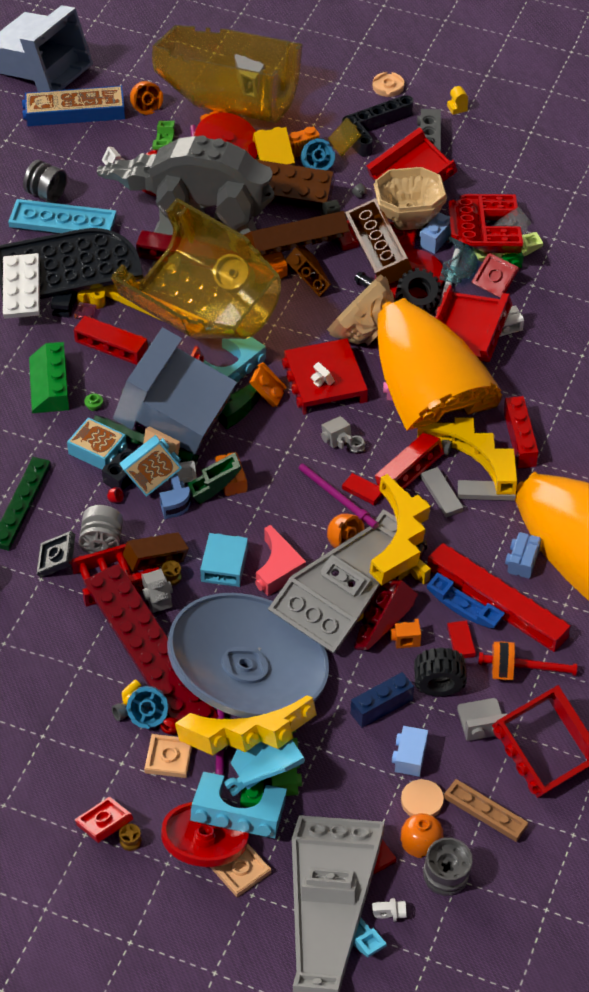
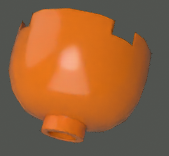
M141 81L132 88L130 102L139 113L144 115L155 113L153 111L157 108L159 109L162 105L163 93L155 83Z
M344 513L335 516L327 528L329 543L333 548L338 547L363 531L364 522L353 514Z
M418 813L410 816L404 822L401 829L403 849L409 855L417 858L426 856L429 847L436 840L443 838V828L440 822L434 816L427 813Z

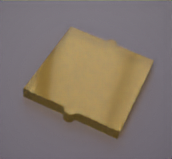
M346 118L328 140L333 145V149L337 150L340 156H343L361 134L356 129V125L352 124L349 118Z

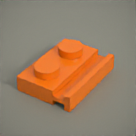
M264 362L258 364V369L255 370L249 382L272 407L279 404L284 393L283 390L287 387Z

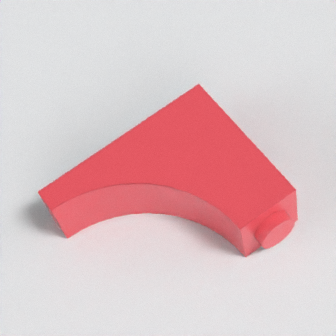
M271 525L264 528V540L271 550V555L267 563L256 572L255 581L257 588L267 596L283 588L293 574L306 567V561Z

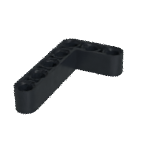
M408 95L400 96L344 116L342 118V135L360 156H370L372 154L373 138L368 131L410 117L413 114V98Z

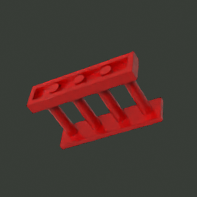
M126 544L72 559L73 574L81 572L83 580L91 577L88 570L100 567V570L103 571L108 569V564L119 562L137 592L144 589L141 574L156 571L159 567L144 569L142 572L132 574L123 556ZM87 588L82 589L85 606L88 607L96 604Z

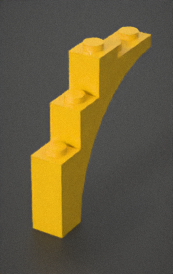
M455 418L454 423H433L417 428V438L422 433H426L441 440L452 441V448L464 452L479 462L494 482L497 495L516 494L517 476L514 449H495L494 433H475L474 418Z
M388 474L381 477L379 490L386 497L394 511L397 521V532L385 550L371 560L369 573L381 585L418 565L420 551L416 545L424 540L425 528L422 523L428 520L431 507L419 495L411 497Z
M306 695L291 705L263 715L239 719H214L189 713L176 722L175 726L179 741L214 755L227 745L247 752L259 742L279 749L293 739L292 732L317 714L313 697Z

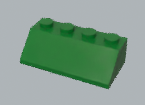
M64 342L45 343L29 357L32 413L69 410Z

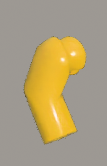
M133 680L122 691V701L124 704L127 705L131 694L142 687L139 681Z

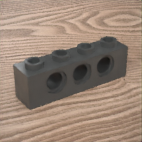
M421 109V116H417V125H419L417 128L420 127L424 131L425 137L441 152V109Z

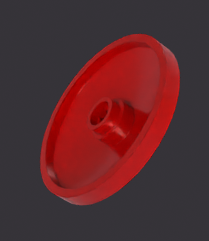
M226 112L211 114L198 124L194 136H206L209 139H222L225 142H230L246 150L254 159L258 155L256 145L253 142V134L256 131L248 121L238 115Z
M403 249L413 272L415 268H419V271L426 269L427 273L431 271L433 277L437 276L438 282L441 283L440 289H442L445 279L442 263L434 255L426 251ZM399 280L389 285L394 300ZM419 287L408 290L413 297L418 299L428 296L426 291Z
M192 802L177 806L163 820L161 839L164 847L175 858L190 865L216 867L231 863L244 853L248 844L249 833L190 821Z

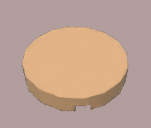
M387 72L380 73L373 79V90L381 96L394 97L403 92L404 79L393 72L392 74H387Z
M423 779L414 780L407 784L401 796L403 810L409 816L427 813L435 817L441 811L444 800L440 787L430 780Z

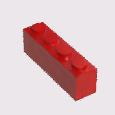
M84 316L74 328L75 342L136 365L148 349L147 338Z
M524 396L505 398L504 416L514 449L517 467H536L538 448Z
M422 433L375 475L377 485L380 486L381 477L388 474L402 489L406 488L444 454L441 439Z

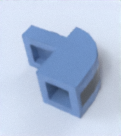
M178 474L170 477L172 490L159 493L164 519L183 515L190 506V489L184 486L183 481L179 480Z

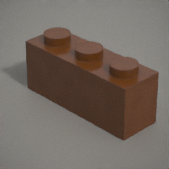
M179 532L167 533L127 541L123 556L132 571L160 567L167 561L182 563L189 548Z

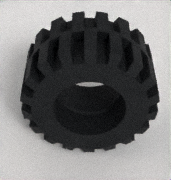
M415 268L414 272L412 269L408 270V273H404L398 281L395 300L399 301L402 298H406L408 302L431 314L432 310H435L439 303L442 290L440 289L441 283L438 282L437 276L433 277V273L431 271L427 273L426 269L419 271V268ZM419 287L424 289L428 296L418 299L413 297L408 290Z
M432 648L423 651L414 660L415 684L421 693L436 697L447 696L460 692L461 689L465 688L467 684L466 660L459 651L450 648Z

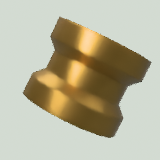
M176 561L165 562L161 569L167 582L170 581L172 586L177 585L182 578L180 564Z
M126 824L120 828L119 838L121 847L126 851L137 850L142 843L139 827L135 824Z

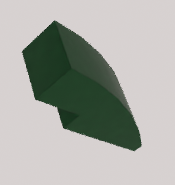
M251 384L231 394L229 403L222 410L218 421L226 429L237 424L253 409L261 394Z
M235 452L201 470L203 475L188 483L191 493L199 505L220 492L242 469Z

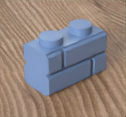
M520 532L517 539H512L510 550L513 551L512 554H507L505 565H508L507 572L509 574L520 575V577L528 579L531 577L540 550V537L529 536V534Z

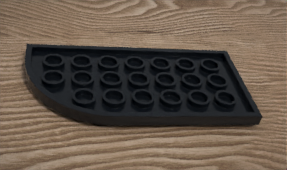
M85 228L0 245V288L2 302L4 256L39 254L40 299L144 279L139 255L135 247L122 235L107 229Z

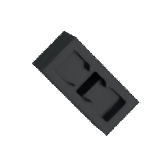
M126 448L114 460L103 467V483L111 488L120 487L123 491L133 482L120 465V462L133 453L132 450Z

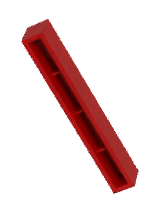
M442 543L428 557L427 566L431 568L432 573L436 574L438 572L454 582L453 586L484 606L489 603L503 611L505 614L502 619L551 651L555 652L569 638L570 625L565 620L559 619L548 609L542 608L532 599L519 593L517 589L505 584L500 578L493 576L483 567H479L469 558L456 552L452 547Z

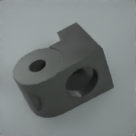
M338 200L323 202L321 216L340 212Z

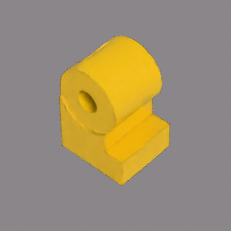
M461 86L454 87L450 92L452 100L447 101V107L452 115L467 112L468 95Z
M101 288L79 291L77 293L78 305L85 306V304H89L95 309L103 308L106 304L105 291Z

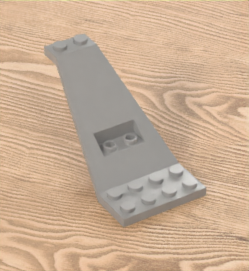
M384 509L375 520L379 523L376 529L369 526L293 574L268 610L335 654L381 585L369 573L371 560L385 550L397 532L395 516ZM339 571L338 576H333L332 573ZM354 581L355 586L349 587V583Z
M299 815L292 836L296 976L293 983V992H340L380 851L385 822Z

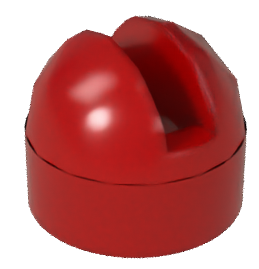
M120 487L111 488L107 494L108 500L112 503L122 502L124 497Z
M172 717L165 718L160 725L161 730L166 734L174 735L177 732L175 723L178 720Z

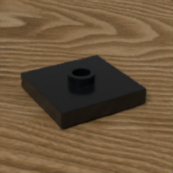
M72 531L40 544L36 573L40 578L72 566L76 535Z

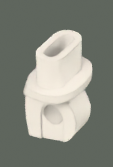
M391 898L390 902L372 903L373 914L376 918L385 919L393 917L394 922L397 921V918H406L405 901H395V898Z

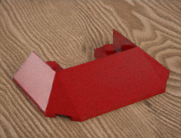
M463 194L459 200L453 199L448 202L452 238L484 253H521L523 248L521 226L485 225V220L516 221V216H518L516 194Z

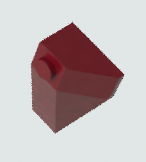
M402 580L389 581L384 585H380L369 603L371 605L369 612H365L364 619H366V622L359 630L354 648L357 650H369L414 606L418 593Z

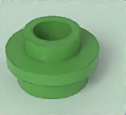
M90 394L84 400L85 406L91 411L99 410L103 404V398L99 394Z

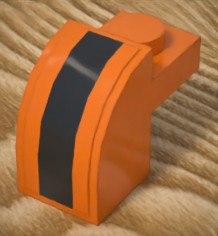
M494 642L492 644V678L513 680L515 645L511 642Z

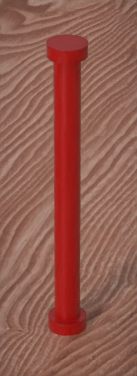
M484 652L479 653L478 664H492V655H483ZM514 658L515 667L572 673V676L577 674V664L575 663L573 665Z

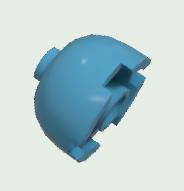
M318 138L309 141L301 152V161L304 167L328 170L335 161V151L329 145L330 143Z
M152 686L140 687L135 690L129 697L126 707L132 723L146 729L161 724L166 718L169 708L164 693Z

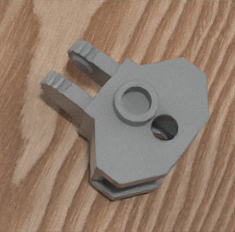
M162 569L141 574L144 587L143 595L145 600L148 601L152 613L171 608L172 597L170 593H173L170 581L167 582Z

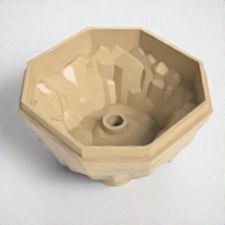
M423 167L388 170L376 179L373 184L379 208L384 212L386 218L392 220L394 227L398 230L422 229L426 227L437 216L447 200L441 176Z
M380 274L336 318L327 329L331 336L339 339L347 338L351 343H366L367 345L378 336V313L383 309V304L389 301L394 302V296L386 276L383 277Z

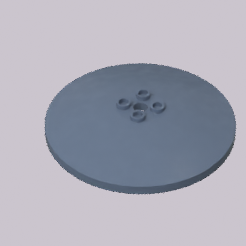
M243 593L213 594L188 604L174 619L167 641L169 660L181 682L195 696L210 706L242 718L263 715L282 709L297 702L306 695L313 697L315 703L321 695L328 678L329 662L326 650L323 646L270 612L268 608L273 601Z

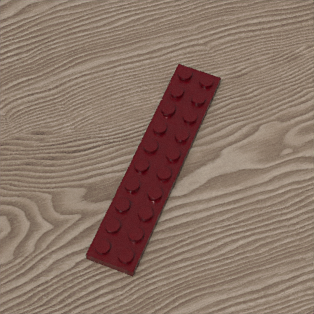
M118 563L85 579V587L147 684L158 688L166 696L169 706L168 717L176 718L179 721L189 713L202 717L217 719L219 716L214 708L195 696L176 675L168 656L167 636L120 564Z

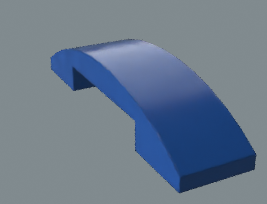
M438 572L428 583L426 588L440 602L458 615L476 624L495 628L505 614L493 605L487 603L484 606L454 588V582Z

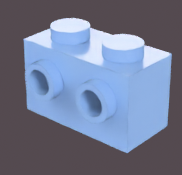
M439 212L426 227L421 229L419 235L421 237V248L435 254L451 236L449 216Z
M403 726L402 733H398L396 738V746H399L398 751H394L392 756L395 772L420 777L427 745L428 730Z

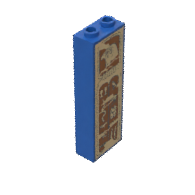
M122 86L25 93V99L22 100L23 109H26L23 110V120H27V127L125 119Z

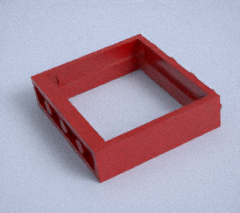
M559 685L500 718L492 725L495 736L502 741L505 746V752L514 760L518 773L524 776L530 792L535 794L537 798L589 767V732ZM549 700L587 761L544 786L506 724Z

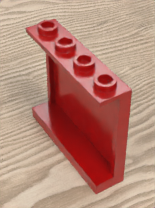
M420 127L366 165L369 175L374 180L392 169L423 167L439 174L442 182L458 172L455 161H449L425 137L424 131Z
M449 285L447 291L443 294L441 305L437 308L435 318L447 325L464 340L480 361L490 362L511 310L512 302L510 295L502 293L500 299L455 293L452 286Z
M347 338L284 350L282 365L284 369H287L288 382H292V393L297 396V407L301 408L303 415H306L307 406L358 397L360 404L367 402L368 389ZM319 362L331 373L334 382L330 386L324 382L322 386L317 387L313 383L314 381L311 379V376L316 373L313 368L316 363Z

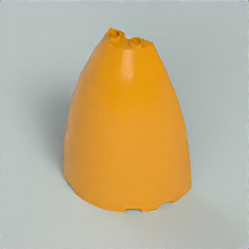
M406 298L393 303L389 301L382 305L383 309L378 313L379 356L388 389L407 431L438 423L445 412L464 408L468 415L499 405L502 399L500 387L464 340L447 325L425 310L408 302Z
M533 472L525 482L521 481L516 486L515 502L529 533L541 538L540 550L548 561L578 592L589 600V483Z

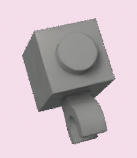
M341 416L321 425V437L332 448L338 446L343 449L346 442L352 445L350 424Z

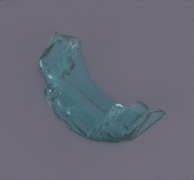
M450 228L447 243L452 241L454 243V250L460 249V252L454 258L444 261L439 279L457 284L461 283L462 279L470 278L475 273L478 259L472 246L451 237Z

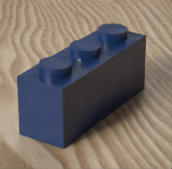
M401 672L351 699L350 714L363 728L411 702L414 696V685Z

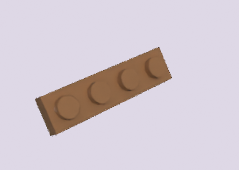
M457 779L444 793V799L515 842L518 841L528 827L527 821Z

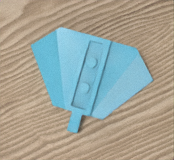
M290 740L279 749L259 742L247 752L237 749L231 764L239 777L237 779L229 778L224 784L232 796H235L245 787L250 789L266 778L303 764L305 759L293 740Z

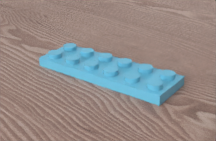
M17 199L8 223L9 227L55 233L85 228H102L112 231L117 213L116 210Z

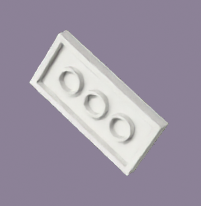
M39 254L4 256V319L40 315Z

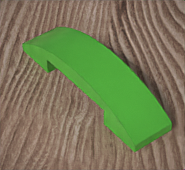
M158 121L157 137L152 145L153 151H158L159 148L174 141L175 121Z

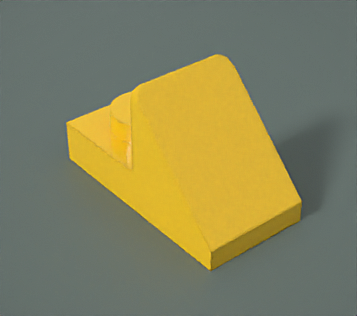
M419 559L418 565L399 575V580H402L411 573L416 580L426 584L430 581L431 568Z

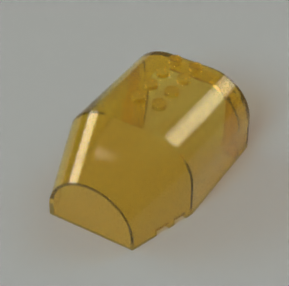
M174 25L153 45L152 63L155 73L197 108L232 113L241 117L277 123L288 111L295 97L300 75L303 44L229 29H220V33L210 32L211 28L207 27L204 32L195 31L194 26ZM238 54L251 60L259 61L265 65V69L256 72L236 68L234 56Z
M176 198L166 210L173 227V236L169 247L144 279L136 282L133 274L128 273L122 264L111 277L117 292L123 298L191 338L247 339L252 337L266 324L278 303L281 292L279 274L260 255V252L257 248H254L246 236Z

